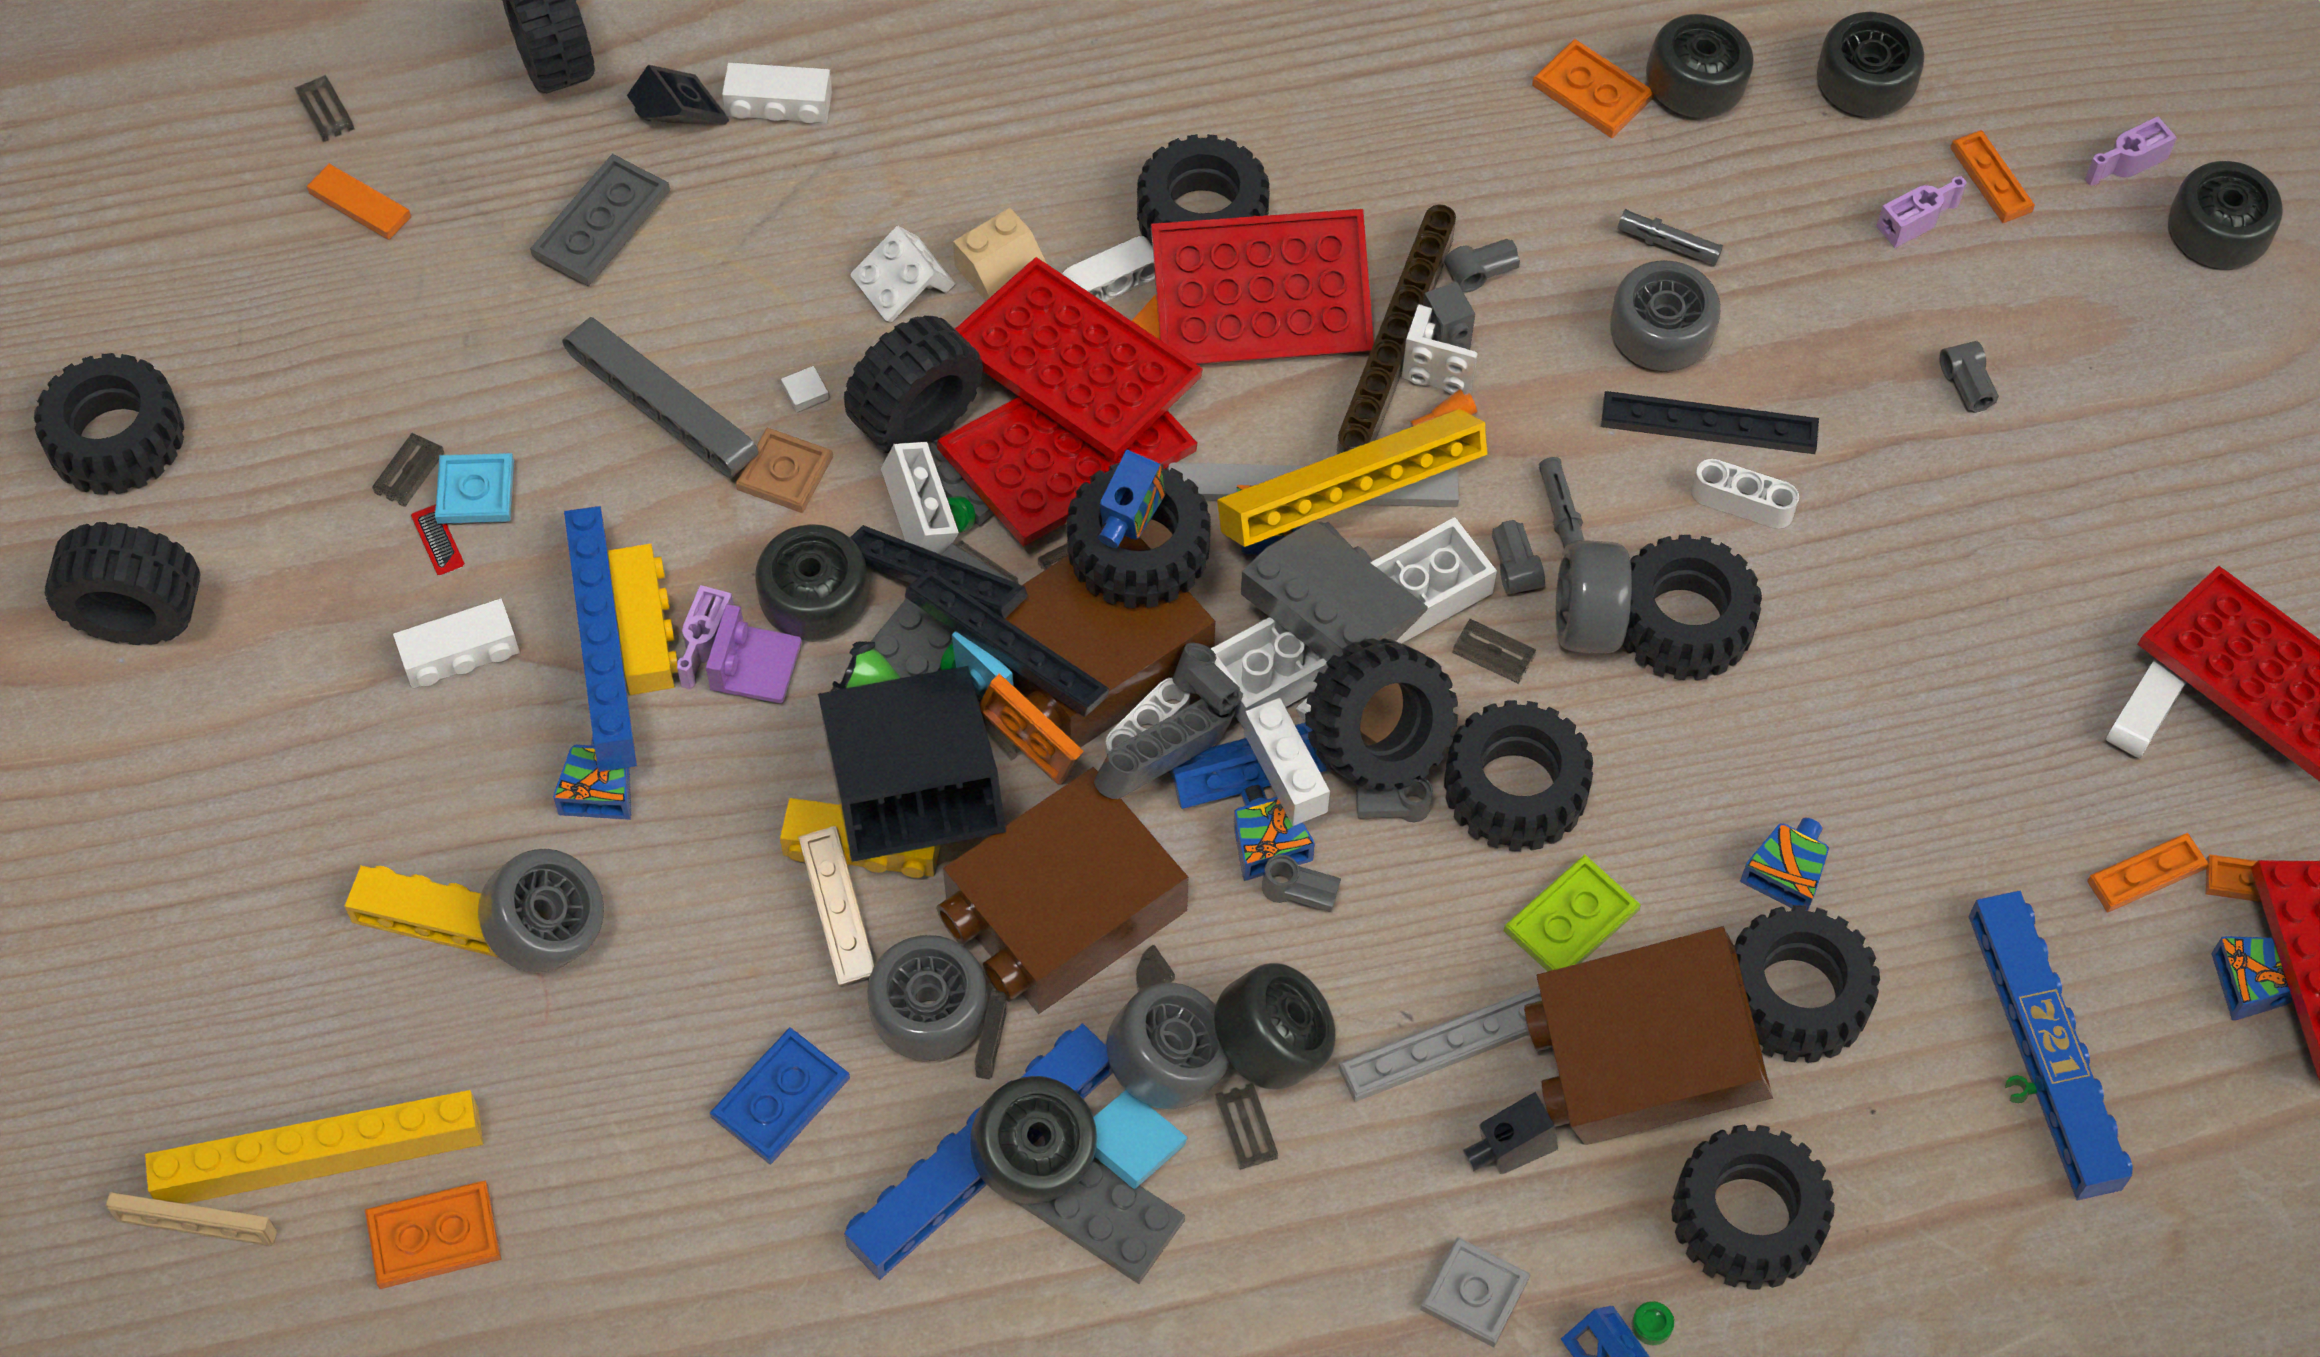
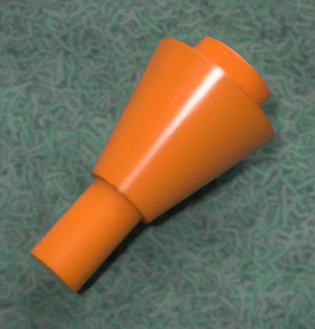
M1459 389L1431 410V413L1412 420L1410 423L1411 426H1415L1458 409L1473 415L1477 413V407L1471 394L1467 393L1464 395L1462 390Z

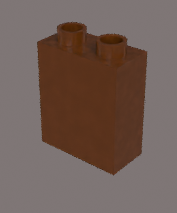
M1124 535L1119 544V547L1131 551L1151 550L1141 537L1134 540ZM1068 556L1024 583L1023 586L1026 588L1028 597L1005 618L1109 688L1107 698L1086 717H1083L1005 665L1012 672L1014 687L1080 748L1123 720L1160 682L1172 678L1186 644L1199 643L1210 649L1215 647L1216 621L1189 591L1183 593L1180 590L1177 599L1166 603L1165 599L1160 600L1156 607L1146 608V604H1136V608L1125 607L1124 602L1117 601L1116 604H1111L1103 600L1102 593L1096 596L1086 589V581L1081 582L1078 580Z
M1094 767L1005 826V833L989 836L943 867L946 900L936 906L942 923L958 943L963 945L975 937L991 956L983 962L984 971L991 984L1006 1001L1010 1002L1022 994L1038 1014L1048 1009L1187 912L1189 877L1121 798L1111 799L1097 790L1094 780L1098 771Z
M1724 926L1536 974L1542 1000L1524 1005L1526 1022L1536 1051L1553 1047L1559 1076L1544 1079L1541 1082L1547 1112L1555 1127L1570 1123L1571 1128L1585 1145L1773 1099L1736 950Z

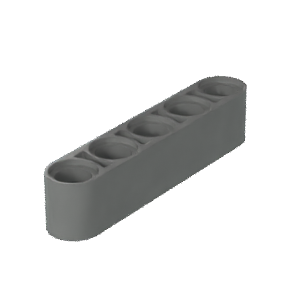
M1201 699L1119 744L1108 752L1095 777V787L1101 794L1111 799H1119L1217 744L1235 715V708L1228 714L1219 715L1209 704Z

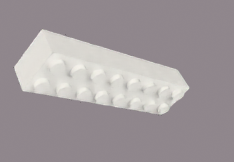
M1455 517L1370 562L1428 606L1427 611L1397 640L1401 644L1493 594L1497 572ZM1270 617L1211 648L1217 657L1214 664L1236 683L1243 693L1240 704L1234 707L1235 717L1243 728L1245 711L1278 698L1282 700L1285 707L1307 696L1309 692H1314L1317 683L1313 681L1318 672L1324 673L1328 668L1325 659Z

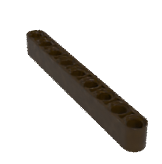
M1433 205L1428 208L1424 215L1341 425L1336 455L1353 449L1349 446L1359 447L1377 439L1402 374L1406 339L1418 305L1423 306L1424 293L1435 289L1445 263L1444 260L1453 243L1456 214L1446 205Z

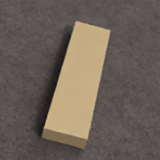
M836 826L799 836L838 984L841 987L869 979L875 963L838 829Z
M112 1192L109 1193L106 1207L114 1219L122 1223L267 1246L274 1244L277 1234L269 1217Z

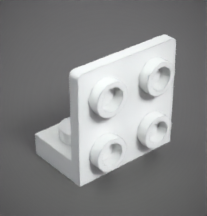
M898 225L851 272L853 280L888 322H893L926 287L930 290L935 287L947 293L956 284L920 238Z
M1418 305L1406 339L1402 378L1418 385L1426 384L1441 388L1450 394H1454L1459 389L1462 390L1464 395L1471 393L1478 353L1432 340L1436 324L1430 323L1432 308Z

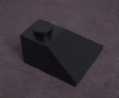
M648 64L626 95L635 106L634 110L637 115L646 121L655 120L666 123L727 124L729 121L727 115L695 74Z

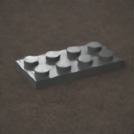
M612 153L530 248L532 257L590 286L670 192L669 182Z
M953 543L942 554L1009 580ZM905 599L870 642H875V649L886 658L898 675L904 678L941 671L940 663L942 656L949 645L953 643L952 634L956 631L908 599Z
M1045 1139L1039 1147H1043L1045 1145ZM1094 1157L1085 1176L1062 1196L1044 1203L1025 1204L1015 1202L1138 1284L1143 1280L1185 1221V1214L1140 1185L1134 1190L1096 1157Z

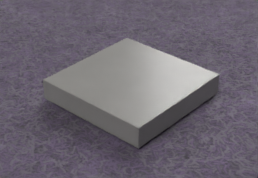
M1457 1237L1421 1304L1420 1310L1495 1347L1531 1273Z

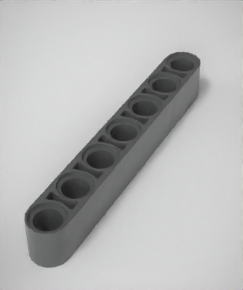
M593 317L586 319L562 339L565 349L578 363L726 477L732 478L758 455L759 451L749 436Z

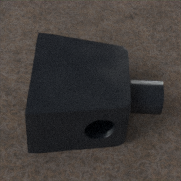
M1534 1092L1483 1121L1479 1125L1482 1140L1463 1149V1153L1473 1172L1494 1162L1499 1173L1505 1174L1558 1150L1555 1125L1537 1093Z

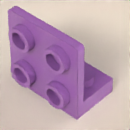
M726 604L706 665L710 690L783 703L801 647V638L790 634L748 627V623L743 622L741 607Z

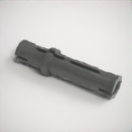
M1628 209L1624 210L1617 227L1619 231L1646 239V244L1653 245V243L1710 263L1712 266L1716 265L1723 248L1722 244H1716L1663 224L1660 218L1655 217L1652 220L1633 213Z
M1558 457L1546 458L1539 463V470L1542 473L1555 516L1553 525L1555 531L1560 533L1565 549L1573 541L1584 540L1581 530L1583 521L1580 513L1575 511L1562 469L1561 459Z

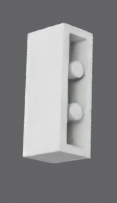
M728 62L722 94L725 114L737 118L827 123L832 94L830 69Z
M928 443L893 444L881 467V471L904 539L909 543L942 555L949 545L954 542L959 532Z
M502 599L393 634L411 688L429 686L440 679L455 674H466L476 667L491 662H502L512 655L520 653Z
M1278 698L1245 711L1244 735L1292 826L1327 813L1330 790L1282 700Z

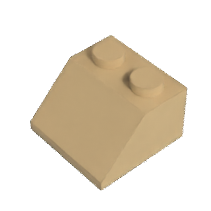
M1011 208L1006 209L953 241L955 267L985 301L1035 257L1047 264L1031 230Z

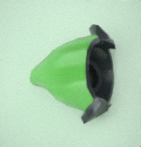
M857 641L852 644L853 648L850 650L852 658L841 683L839 684L834 681L830 691L894 680L901 677L886 658L875 649V642Z

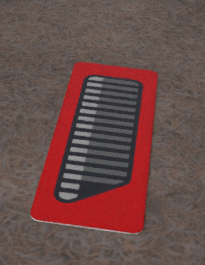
M436 504L412 513L411 517L437 575L440 576L465 566V563L447 523L437 524L435 518Z

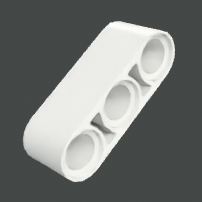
M1135 237L1070 266L1062 274L1103 302H1106L1155 279L1153 248L1146 237Z
M1707 459L1698 465L1691 491L1693 498L1702 505L1778 529L1790 525L1799 501L1798 490L1793 485L1717 459Z
M2155 658L2110 730L2106 741L2140 759L2180 695L2186 681Z
M1172 678L1160 682L1110 731L1106 737V756L1112 748L1147 730L1141 727V725L1147 723L1156 725L1190 706V692L1177 687ZM1170 699H1176L1180 702L1176 704H1169L1166 701Z

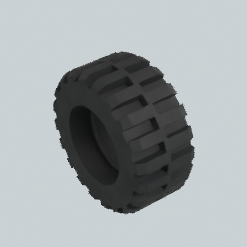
M502 0L517 49L530 80H532L538 92L547 94L587 81L594 75L595 66L591 52L592 49L576 0Z
M1198 134L1188 135L1187 140L1180 141L1178 138L1170 141L1166 149L1163 146L1152 154V158L1146 160L1142 167V173L1138 177L1137 220L1139 221V230L1142 236L1146 237L1152 245L1151 224L1269 215L1270 183L1268 175L1264 172V166L1259 159L1253 158V153L1246 147L1242 146L1239 148L1237 147V142L1228 138L1225 141L1219 140L1217 135L1207 134V138H1198ZM1205 190L1221 194L1232 203L1216 212L1196 213L1182 208L1175 200L1186 193Z
M924 315L923 317L910 318L908 323L901 322L894 326V330L890 333H884L873 347L870 346L865 352V357L858 361L853 368L854 374L848 378L846 383L847 391L844 392L846 414L885 453L890 452L893 444L934 443L943 432L949 431L955 425L954 422L968 410L967 406L969 403L974 401L977 395L976 389L982 383L983 365L980 354L943 318Z
M114 353L102 354L101 358L96 359L93 356L82 358V363L75 366L71 363L63 368L64 373L61 376L55 375L48 382V391L43 390L37 400L39 406L34 410L37 438L53 470L57 471L59 477L66 483H73L74 487L81 491L89 492L90 488H92L94 494L108 495V491H115L116 494L127 493L128 488L137 486L139 489L148 484L147 480L154 477L157 479L165 472L164 466L166 464L171 465L178 456L175 449L179 450L182 447L184 440L182 432L185 429L179 405L171 386L161 371L154 369L153 365L145 360L140 359L137 362L135 356L122 354L119 358ZM119 409L139 412L128 428L114 436L101 439L81 436L85 427L103 413Z
M1119 463L1110 465L1108 472L1104 473L1102 470H1099L1090 476V484L1087 482L1082 483L1076 491V497L1071 500L1068 508V557L1078 580L1081 582L1086 581V589L1093 595L1097 596L1099 593H1102L1104 601L1111 604H1116L1117 601L1124 602L1125 607L1136 608V604H1146V608L1156 607L1160 600L1165 599L1166 603L1177 599L1180 590L1183 593L1188 592L1195 585V578L1198 579L1202 576L1210 552L1211 519L1206 499L1202 494H1198L1197 485L1190 479L1184 481L1183 473L1174 468H1171L1170 471L1163 469V464H1161L1165 496L1151 520L1164 525L1173 535L1167 542L1157 548L1147 551H1131L1119 546L1117 548L1109 547L1103 544L1097 537L1103 527L1099 505Z
M96 522L93 526L87 523L79 525L76 529H71L57 541L44 594L52 611H55L56 616L62 621L69 622L70 627L78 631L83 630L92 637H103L115 643L122 641L128 642L129 645H140L141 643L152 645L158 644L161 640L165 642L179 636L188 627L193 613L201 574L191 553L186 552L184 547L178 542L173 543L169 541V538L161 533L154 534L149 532L147 528L140 526L138 528L129 527L125 523L110 525L107 522Z
M1679 535L1678 539L1672 540L1671 536L1658 539L1657 546H1654L1653 543L1647 544L1640 549L1639 555L1631 558V609L1627 633L1622 645L1627 652L1636 653L1635 660L1645 667L1649 664L1654 667V673L1664 676V673L1673 674L1674 679L1685 680L1686 676H1694V680L1707 679L1710 672L1714 676L1726 672L1728 665H1736L1742 659L1743 653L1748 651L1761 612V589L1756 586L1758 579L1752 569L1746 570L1748 562L1740 554L1736 556L1731 554L1732 548L1722 542L1720 545L1711 543L1712 538L1701 536L1700 540L1691 539V535ZM1673 590L1692 591L1711 601L1718 610L1720 617L1702 625L1680 623L1663 613L1658 607L1655 598Z
M1370 638L1362 640L1360 646L1352 643L1344 647L1341 657L1333 655L1326 662L1327 670L1324 673L1318 672L1313 681L1317 683L1315 691L1308 694L1306 703L1311 705V711L1305 713V725L1313 730L1308 732V739L1311 746L1317 749L1316 755L1324 764L1330 766L1331 770L1369 790L1375 788L1380 792L1392 791L1394 786L1401 790L1413 784L1412 779L1414 778L1421 781L1430 774L1428 769L1433 764L1438 766L1443 760L1444 756L1441 755L1446 746L1450 747L1454 739L1450 734L1452 727H1457L1458 714L1453 712V708L1458 706L1456 693L1449 690L1453 686L1450 677L1442 672V666L1434 659L1395 640L1383 638L1379 641ZM1398 683L1403 696V708L1396 727L1383 740L1365 746L1361 737L1360 722L1366 704L1381 688Z
M1517 700L1504 701V706L1498 707L1496 703L1483 707L1482 715L1474 712L1466 719L1465 726H1460L1453 736V742L1449 747L1444 774L1445 799L1448 807L1452 810L1455 809L1453 817L1459 825L1464 826L1467 824L1469 826L1468 834L1477 840L1481 836L1488 839L1487 845L1498 848L1499 844L1509 846V851L1521 852L1522 846H1529L1530 850L1541 849L1546 840L1550 844H1554L1563 838L1564 831L1571 832L1578 823L1579 816L1583 815L1593 778L1592 753L1587 750L1588 742L1580 732L1575 734L1576 725L1569 718L1566 717L1562 720L1558 717L1559 711L1549 706L1547 710L1538 708L1537 702L1527 701L1526 705H1517ZM1509 755L1523 756L1543 766L1551 776L1553 784L1545 791L1535 795H1512L1494 786L1486 777L1483 768L1489 762L1499 757Z
M1793 905L1792 910L1786 912L1785 907L1771 909L1768 918L1766 915L1760 914L1751 921L1750 927L1743 928L1737 937L1734 947L1759 1044L1763 1046L1762 1053L1773 1057L1774 1052L1784 1055V1061L1796 1063L1798 1057H1805V1062L1807 1063L1819 1062L1822 1053L1827 1058H1832L1840 1054L1843 1046L1850 1047L1857 1040L1877 1001L1879 994L1877 986L1880 981V972L1878 967L1873 966L1876 956L1872 948L1869 946L1864 948L1863 943L1866 938L1857 929L1853 932L1847 928L1849 922L1840 916L1836 920L1827 916L1828 910L1816 907L1815 912L1806 911L1805 905ZM1786 960H1797L1811 964L1823 972L1834 988L1836 998L1831 1003L1816 1008L1792 1005L1781 999L1772 990L1767 982L1765 969L1774 963Z
M1747 1125L1733 1126L1730 1135L1723 1129L1713 1133L1709 1143L1702 1141L1694 1148L1691 1158H1687L1673 1195L1675 1201L1671 1209L1672 1221L1678 1223L1675 1230L1678 1242L1681 1244L1688 1243L1685 1254L1693 1263H1696L1698 1260L1704 1263L1705 1266L1702 1271L1713 1278L1718 1273L1726 1277L1724 1284L1736 1287L1738 1281L1747 1282V1289L1760 1290L1765 1281H1768V1285L1773 1288L1783 1285L1787 1276L1791 1279L1798 1277L1804 1272L1806 1265H1811L1818 1255L1831 1228L1830 1222L1834 1216L1835 1204L1830 1201L1834 1191L1830 1180H1822L1826 1172L1822 1162L1818 1159L1812 1161L1809 1158L1812 1150L1803 1142L1799 1146L1795 1145L1790 1141L1792 1135L1782 1130L1779 1136L1769 1133V1126L1757 1125L1755 1131H1748ZM1738 1179L1755 1180L1769 1186L1782 1198L1787 1207L1790 1219L1787 1227L1779 1232L1768 1235H1755L1739 1230L1729 1223L1719 1210L1715 1199L1717 1189L1727 1182Z

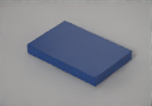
M789 1027L711 1110L710 1116L715 1122L771 1165L850 1079V1074Z

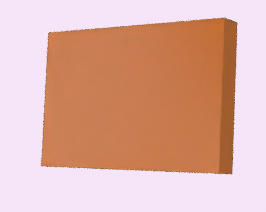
M1573 39L1533 77L1532 86L1610 138L1619 133L1654 98V94L1648 86L1576 39Z
M998 674L990 682L979 704L982 715L1050 778L1061 785L1069 777L1084 751L1001 674Z
M486 1180L365 1209L376 1281L379 1289L502 1260Z

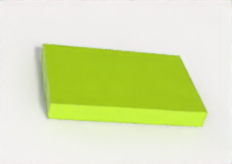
M1584 854L1505 924L1503 931L1548 972L1582 963L1640 910L1641 904Z

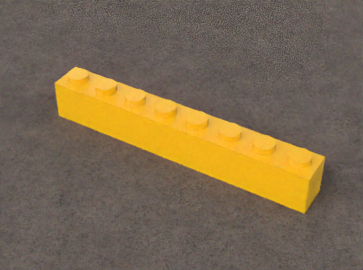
M1458 409L1217 499L1221 533L1246 547L1488 455L1485 422Z
M471 1090L146 1153L148 1192L156 1200L188 1204L483 1145L479 1108Z

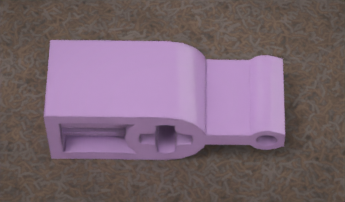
M2155 117L2119 135L2113 150L2105 154H2096L2092 159L2085 180L2091 186L2097 185L2101 179L2111 174L2126 178L2134 176L2167 160L2177 137L2159 117Z
M1962 176L1954 177L1951 183L1939 189L1929 185L1920 186L1883 205L1876 227L1896 248L1935 227L1940 212L1948 208H1956L1960 204L1967 182Z
M700 585L682 628L686 652L684 657L680 658L677 662L681 687L691 689L696 684V672L700 663L707 662L725 606L726 604L734 605L732 593Z

